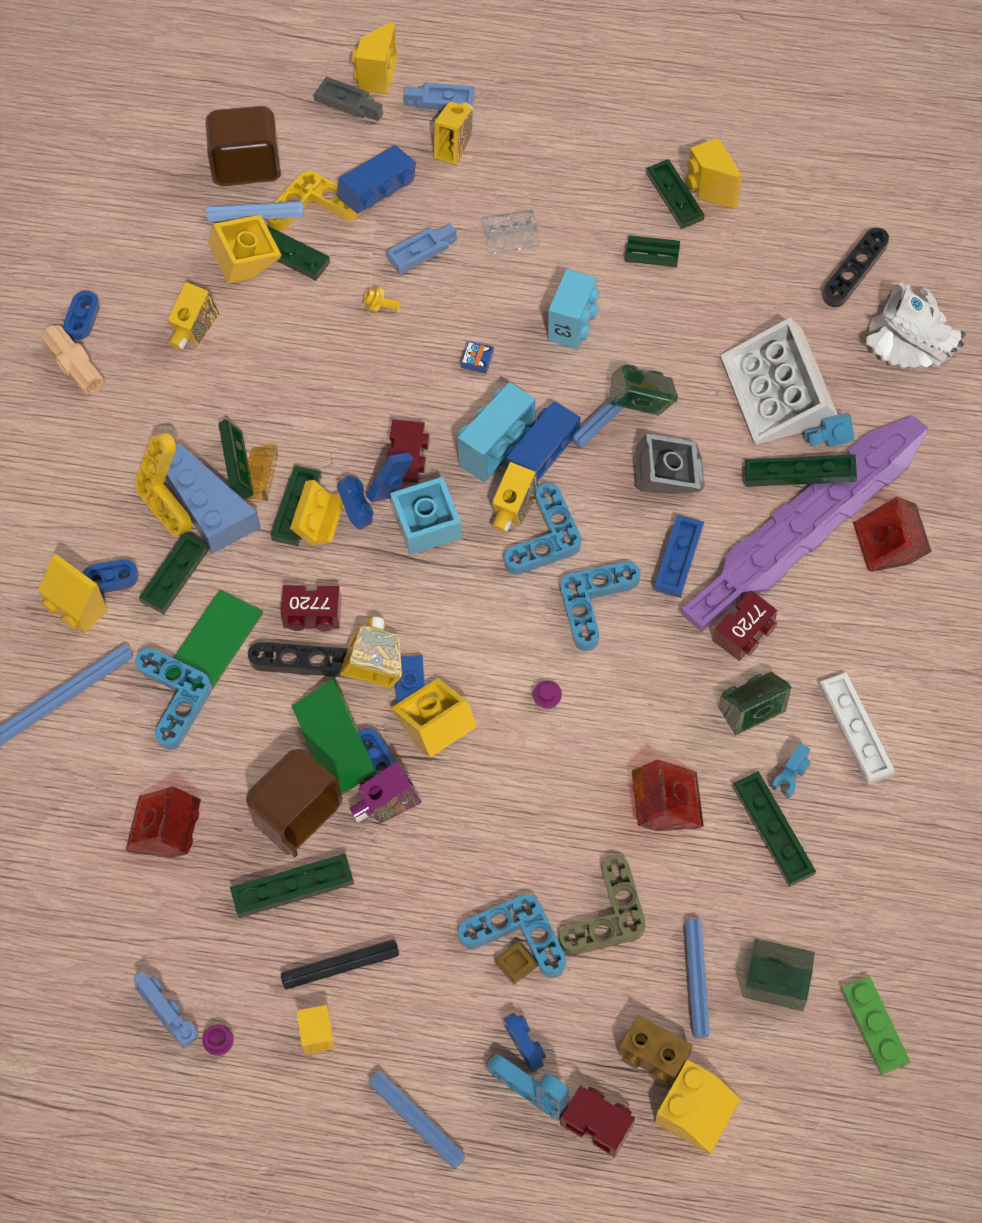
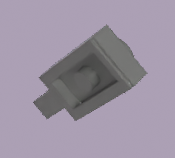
M325 77L314 93L315 101L354 116H359L360 118L366 116L369 119L379 121L383 115L382 104L375 102V99L370 97L369 92L329 77Z

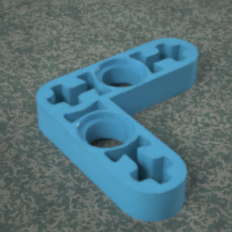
M544 483L536 490V504L550 534L515 545L505 552V568L512 574L517 575L571 557L580 551L581 535L560 489L552 483ZM548 493L550 497L553 496V507L550 508V503L547 498H544V494ZM560 514L566 518V521L563 524L557 525L552 523L550 519L552 516ZM567 531L568 539L573 541L572 546L564 543L563 533ZM539 546H546L551 552L549 555L542 557L537 555L535 550ZM527 551H530L532 560H529V556H527ZM517 556L518 559H521V564L512 561V557Z
M621 562L570 573L562 578L560 583L561 597L573 641L578 649L591 651L599 643V629L590 599L636 588L640 582V569L635 563ZM628 572L632 579L627 580L623 573ZM612 574H615L616 584H613ZM602 576L608 580V584L604 587H597L592 581L595 577ZM574 583V586L577 587L578 598L573 599V593L571 588H569V584ZM581 606L588 613L586 616L578 618L572 614V610L575 607ZM586 625L588 635L591 636L590 641H586L582 637V626Z
M146 648L141 650L135 658V664L140 673L177 691L155 730V737L163 748L175 749L184 740L211 694L212 684L208 676L203 672L155 649ZM153 657L154 662L161 667L160 671L153 665L146 667L143 661L145 659L150 661ZM179 668L181 675L178 679L171 681L166 678V674L170 669ZM187 678L196 684L202 681L204 688H198L195 691L193 686L186 682ZM189 704L191 706L189 715L185 717L176 715V710L180 705ZM171 719H174L177 722L175 727ZM173 729L176 736L174 738L169 737L166 740L163 733L165 731L170 733Z
M521 895L466 919L459 926V941L467 949L479 948L521 930L543 975L549 978H556L565 971V954L539 901L532 895ZM523 904H526L528 907H534L532 908V915L527 916L525 912L516 915L517 922H513L510 909H513V913L517 914L522 911ZM496 915H503L508 919V924L502 929H496L491 925L492 918ZM483 921H486V927L490 933L488 935L485 934V929H483L481 923ZM468 928H472L473 931L483 929L477 933V939L472 940L470 936L464 937L467 935ZM536 929H543L548 933V939L543 943H536L531 939L532 932ZM549 947L552 958L554 960L559 959L555 969L551 965L545 966L547 964V955L544 950Z
M494 1054L485 1066L486 1070L496 1079L550 1117L559 1120L566 1110L569 1090L556 1077L545 1073L540 1082H538L498 1054Z

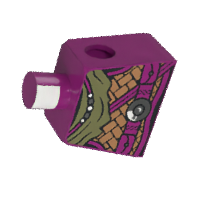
M396 762L361 785L358 789L363 800L352 805L349 809L357 822L373 814L379 823H383L419 805L422 801L399 763Z

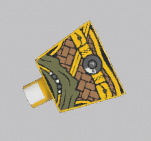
M448 102L435 120L434 159L458 165L472 135L473 108L470 104L465 102L461 104Z
M185 282L168 317V323L174 332L168 344L174 349L182 351L187 341L195 345L200 344L218 317L219 311L209 291Z
M512 462L509 463L492 503L496 515L492 524L495 530L507 533L511 523L518 526L523 523L536 499V490L539 487L536 472Z
M372 617L368 619V626H360L350 640L340 675L391 689L402 675L399 637L396 634L384 631L385 621L382 618Z

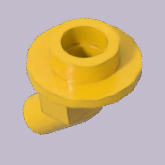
M374 286L372 289L368 288L363 297L365 310L377 312L379 307L399 311L401 301L384 298L385 291L379 286Z

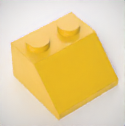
M389 22L361 37L358 48H354L352 62L356 64L354 79L358 80L359 89L380 94L389 93L398 57L395 22Z
M715 138L691 147L689 160H687L688 176H686V183L691 191L694 190L698 199L732 209L737 208L742 175L720 139Z
M261 214L213 224L208 245L228 284L252 279L280 259L281 253Z
M54 554L38 589L42 599L41 605L50 614L53 615L56 612L62 617L61 620L70 629L74 630L77 628L85 634L107 611L99 587L60 556Z
M436 678L391 707L392 712L414 744L430 758L477 727L467 700L439 678Z
M687 1059L658 1110L655 1123L711 1155L741 1099L716 1075Z

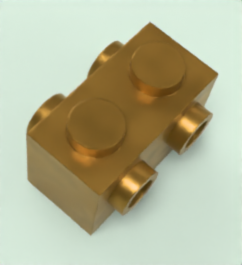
M637 1015L620 1044L619 1055L622 1056V1061L630 1067L638 1069L640 1066L650 1072L649 1076L660 1084H666L667 1082L673 1085L687 1059H689L693 1045L644 1017Z

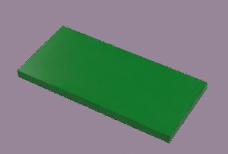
M219 590L174 656V659L206 674L213 690L262 616L263 611ZM179 668L170 669L166 674V678L171 681L178 679L181 675V670ZM187 678L186 682L190 683L195 691L198 688H204L202 681L196 684Z
M331 679L292 705V709L314 759L339 780L342 795L377 773L334 679Z

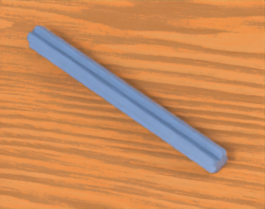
M122 644L1 724L0 746L132 659L133 654L126 644Z

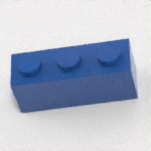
M394 145L339 177L337 197L359 214L365 209L373 207L382 199L390 197L402 187L410 185L415 178L416 161Z
M555 401L548 408H543L537 417L536 423L532 427H527L521 436L520 442L516 446H511L505 455L506 470L509 463L512 462L536 472L538 482L571 443L572 435L580 428L581 417Z

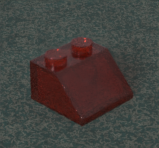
M896 496L853 522L867 569L870 572L910 565L932 552L917 505L911 501Z
M659 759L632 770L638 826L657 832L704 827L696 771Z
M174 786L140 795L126 851L164 858L187 855L193 844L192 836L195 823L199 818L201 799Z

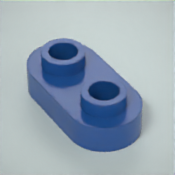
M91 291L77 293L72 298L66 314L64 329L73 340H82L88 337L92 331L100 305L97 296Z
M346 476L338 481L337 489L351 523L358 529H363L372 524L373 510L366 501L361 481L352 476Z
M127 559L90 565L82 572L93 582L98 579L101 580L97 584L100 593L128 589L136 584L139 577L136 565ZM122 575H129L127 578L121 579Z
M369 728L359 730L364 744H372V747L367 749L376 771L380 766L388 768L396 763L393 755L375 730ZM377 771V773L374 774L373 776H371L370 778L372 779L373 777H375V776H376L377 774H379L380 772Z
M511 1013L502 1018L507 1033L531 1072L544 1066L542 1060L546 1058V1055L538 1041L533 1043L527 1033L530 1032V1028L522 1015L517 1017L514 1013Z

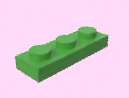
M871 977L842 987V995L879 1074L883 1075L908 1065L910 1059Z

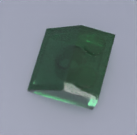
M623 365L612 373L608 404L659 416L677 402L678 394L673 379L663 376L662 372H646L638 370V367L634 365Z
M773 672L763 676L762 674H757L751 677L746 684L738 688L737 686H732L726 689L720 696L718 708L736 736L786 712L792 687L787 681Z
M755 938L743 998L803 1011L808 998L815 952Z

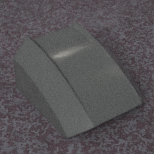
M646 433L638 442L633 458L635 460L636 488L638 490L660 494L692 493L703 490L705 484L702 457L695 441Z

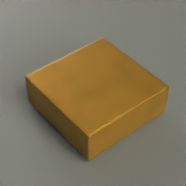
M518 941L495 959V964L513 985L537 968V962Z

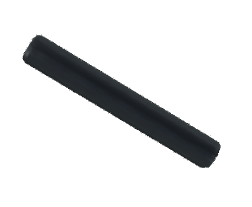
M391 939L284 971L280 974L281 981L285 989L294 988L397 957L399 949L396 941Z

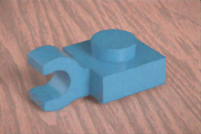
M849 413L821 419L823 427L804 431L806 442H810L811 446L821 444L824 441L828 447L855 441L852 419Z
M801 743L786 763L783 772L774 779L772 785L774 791L780 784H785L789 788L785 797L787 799L792 797L796 787L795 778L797 775L803 776L811 764V761L808 760L810 748Z

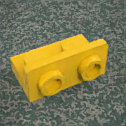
M315 480L306 481L290 529L310 545L331 543L343 508L340 494H330Z

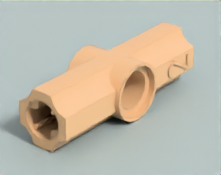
M52 325L45 329L44 334L41 336L42 341L55 356V360L62 372L67 377L71 376L85 395H93L98 392L104 384V380L91 364L83 347L79 343L75 344L60 325Z

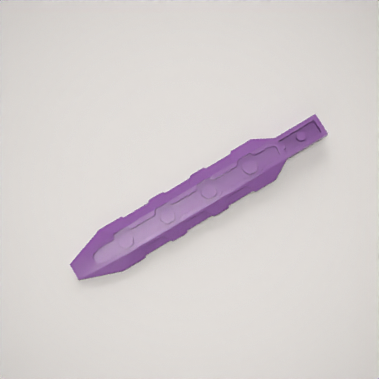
M912 415L868 432L849 448L846 454H856L857 482L810 484L789 504L785 503L772 515V519L751 537L747 536L728 552L722 574L682 608L681 614L702 632L735 602L745 597L750 590L757 594L772 588L788 573V569L809 551L813 552L826 540L827 535L847 518L851 519L864 507L866 501L881 488L890 485L909 468L928 427Z

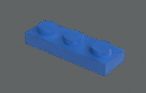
M677 515L655 582L654 591L679 598L682 597L704 527L703 521Z

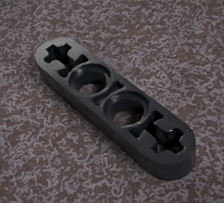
M875 227L867 231L826 284L823 300L828 306L840 307L849 299L887 249L889 242L887 231ZM877 239H880L881 241H877L872 249V240L875 241ZM864 254L870 260L868 262H860L856 256ZM851 272L856 275V278L854 280H847L842 274ZM839 286H841L842 288L840 291V295L837 294L835 296H832L831 293H836Z
M257 642L249 648L248 659L251 667L258 671L345 677L340 675V671L342 668L341 663L344 662L348 648ZM260 652H265L266 656L262 658V661H257V656L260 655ZM274 652H277V653H276V661H277L276 663H273V659H272V658H274ZM287 653H293L297 656V660L292 664H284L281 661L282 657ZM315 655H321L326 660L323 665L315 667L310 664V659ZM330 657H334L333 667H330Z

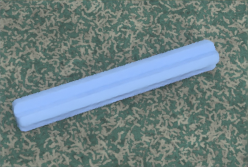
M302 202L208 206L206 208V217L208 221H230L260 214L263 219L292 218L304 216L305 208Z

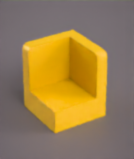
M327 1005L298 1010L297 1019L304 1054L335 1049Z

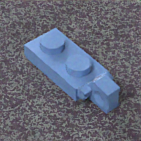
M425 82L424 86H419L418 88L405 87L404 104L422 109L443 110L448 102L458 104L465 102L473 108L475 87Z
M452 224L440 230L437 228L432 230L430 227L386 251V256L399 275L448 249L449 245L457 240L456 230Z
M144 971L134 976L135 989L184 1049L197 1040L198 1033L192 1022L183 1021L182 1018H179V1015H181L179 1008L173 1000H165L161 994L163 989L154 976L149 978Z

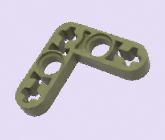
M612 855L607 857L602 867L603 879L613 914L565 926L561 930L559 939L560 946L565 953L578 955L635 941L644 934V914L629 863L623 856ZM613 864H616L618 868H623L620 871L621 883L616 884L615 873L608 872ZM620 891H627L631 894L632 901L625 905L619 904L615 899V895ZM631 911L633 923H639L634 932H631L629 927L624 928L627 925L626 913ZM607 926L611 931L610 937L605 940L595 937L594 929L596 927ZM589 929L591 943H587V937L579 939L576 946H572L571 942H565L568 940L569 934H574L576 938L584 937L585 930Z

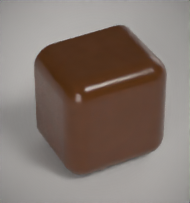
M266 106L218 109L211 111L207 115L205 120L207 154L212 181L219 186H233L270 182L279 179L281 168L275 116L270 108Z
M293 749L287 752L248 790L246 795V803L253 824L286 855L291 854L293 857L298 855L297 849L337 811L343 800L339 780L302 749Z

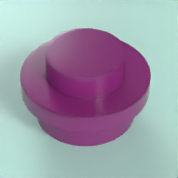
M542 681L533 690L535 703L544 709H551L561 701V688L553 681Z
M217 1024L205 1031L202 1043L209 1054L221 1056L230 1051L234 1043V1037L228 1027Z

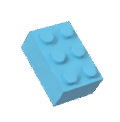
M511 382L503 389H498L492 401L486 407L479 409L469 426L465 425L459 431L457 436L459 466L485 483L505 462V455L509 448L513 445L516 446L520 442L525 429L529 426L532 427L536 423L535 398Z

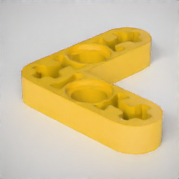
M313 171L301 173L274 202H287L288 199L297 197L303 203L304 208H306L313 201L349 221L357 219L362 213L357 214L348 205L341 202V199L337 197V184ZM327 192H334L336 197L325 199L323 195ZM297 217L277 218L276 220L271 218L267 219V224L277 231H283Z
M162 433L152 436L135 478V489L172 536L177 537L191 531L192 521L187 511L164 485L176 452V444L169 433Z

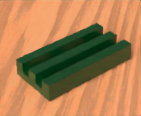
M629 235L625 262L677 267L680 241ZM632 252H641V253H647V254H639V253H632ZM658 254H659V255H668V256H673V257L658 256Z

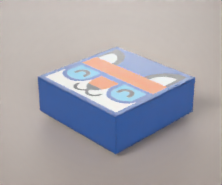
M468 341L461 361V368L487 374L494 353V347Z

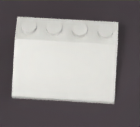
M791 317L720 355L756 445L799 434L808 429L818 428L822 426L821 419L838 415L803 329Z

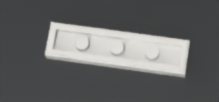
M847 672L820 681L819 687L866 784L869 785L894 776L895 770Z

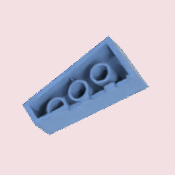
M181 444L176 445V452L165 480L182 507L189 514L192 523L204 542L208 544L212 554L261 528L257 512L185 447Z

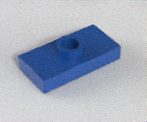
M409 453L387 457L367 492L366 497L371 503L390 499V493L395 492L402 484V479L414 460Z
M422 655L400 657L402 675L396 682L397 704L425 686Z

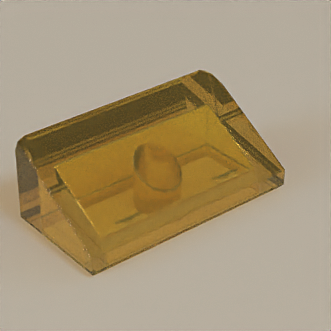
M266 445L251 449L248 464L254 495L249 497V499L268 501L278 457L277 445Z

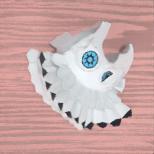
M903 282L898 283L892 288L883 313L871 319L869 325V333L871 335L866 337V345L873 347V354L879 355L881 361H888L890 366L898 365L900 369L908 367L910 370L916 367L923 369L929 365L936 368L964 346L962 339L966 334L961 330H954L951 326L944 325L947 322L946 317L939 311L936 299L926 288L920 290L922 294L921 299L911 291L910 285L905 286ZM902 298L901 303H900V306H899L898 310L896 311V307H897V305H898V302H899L900 299Z

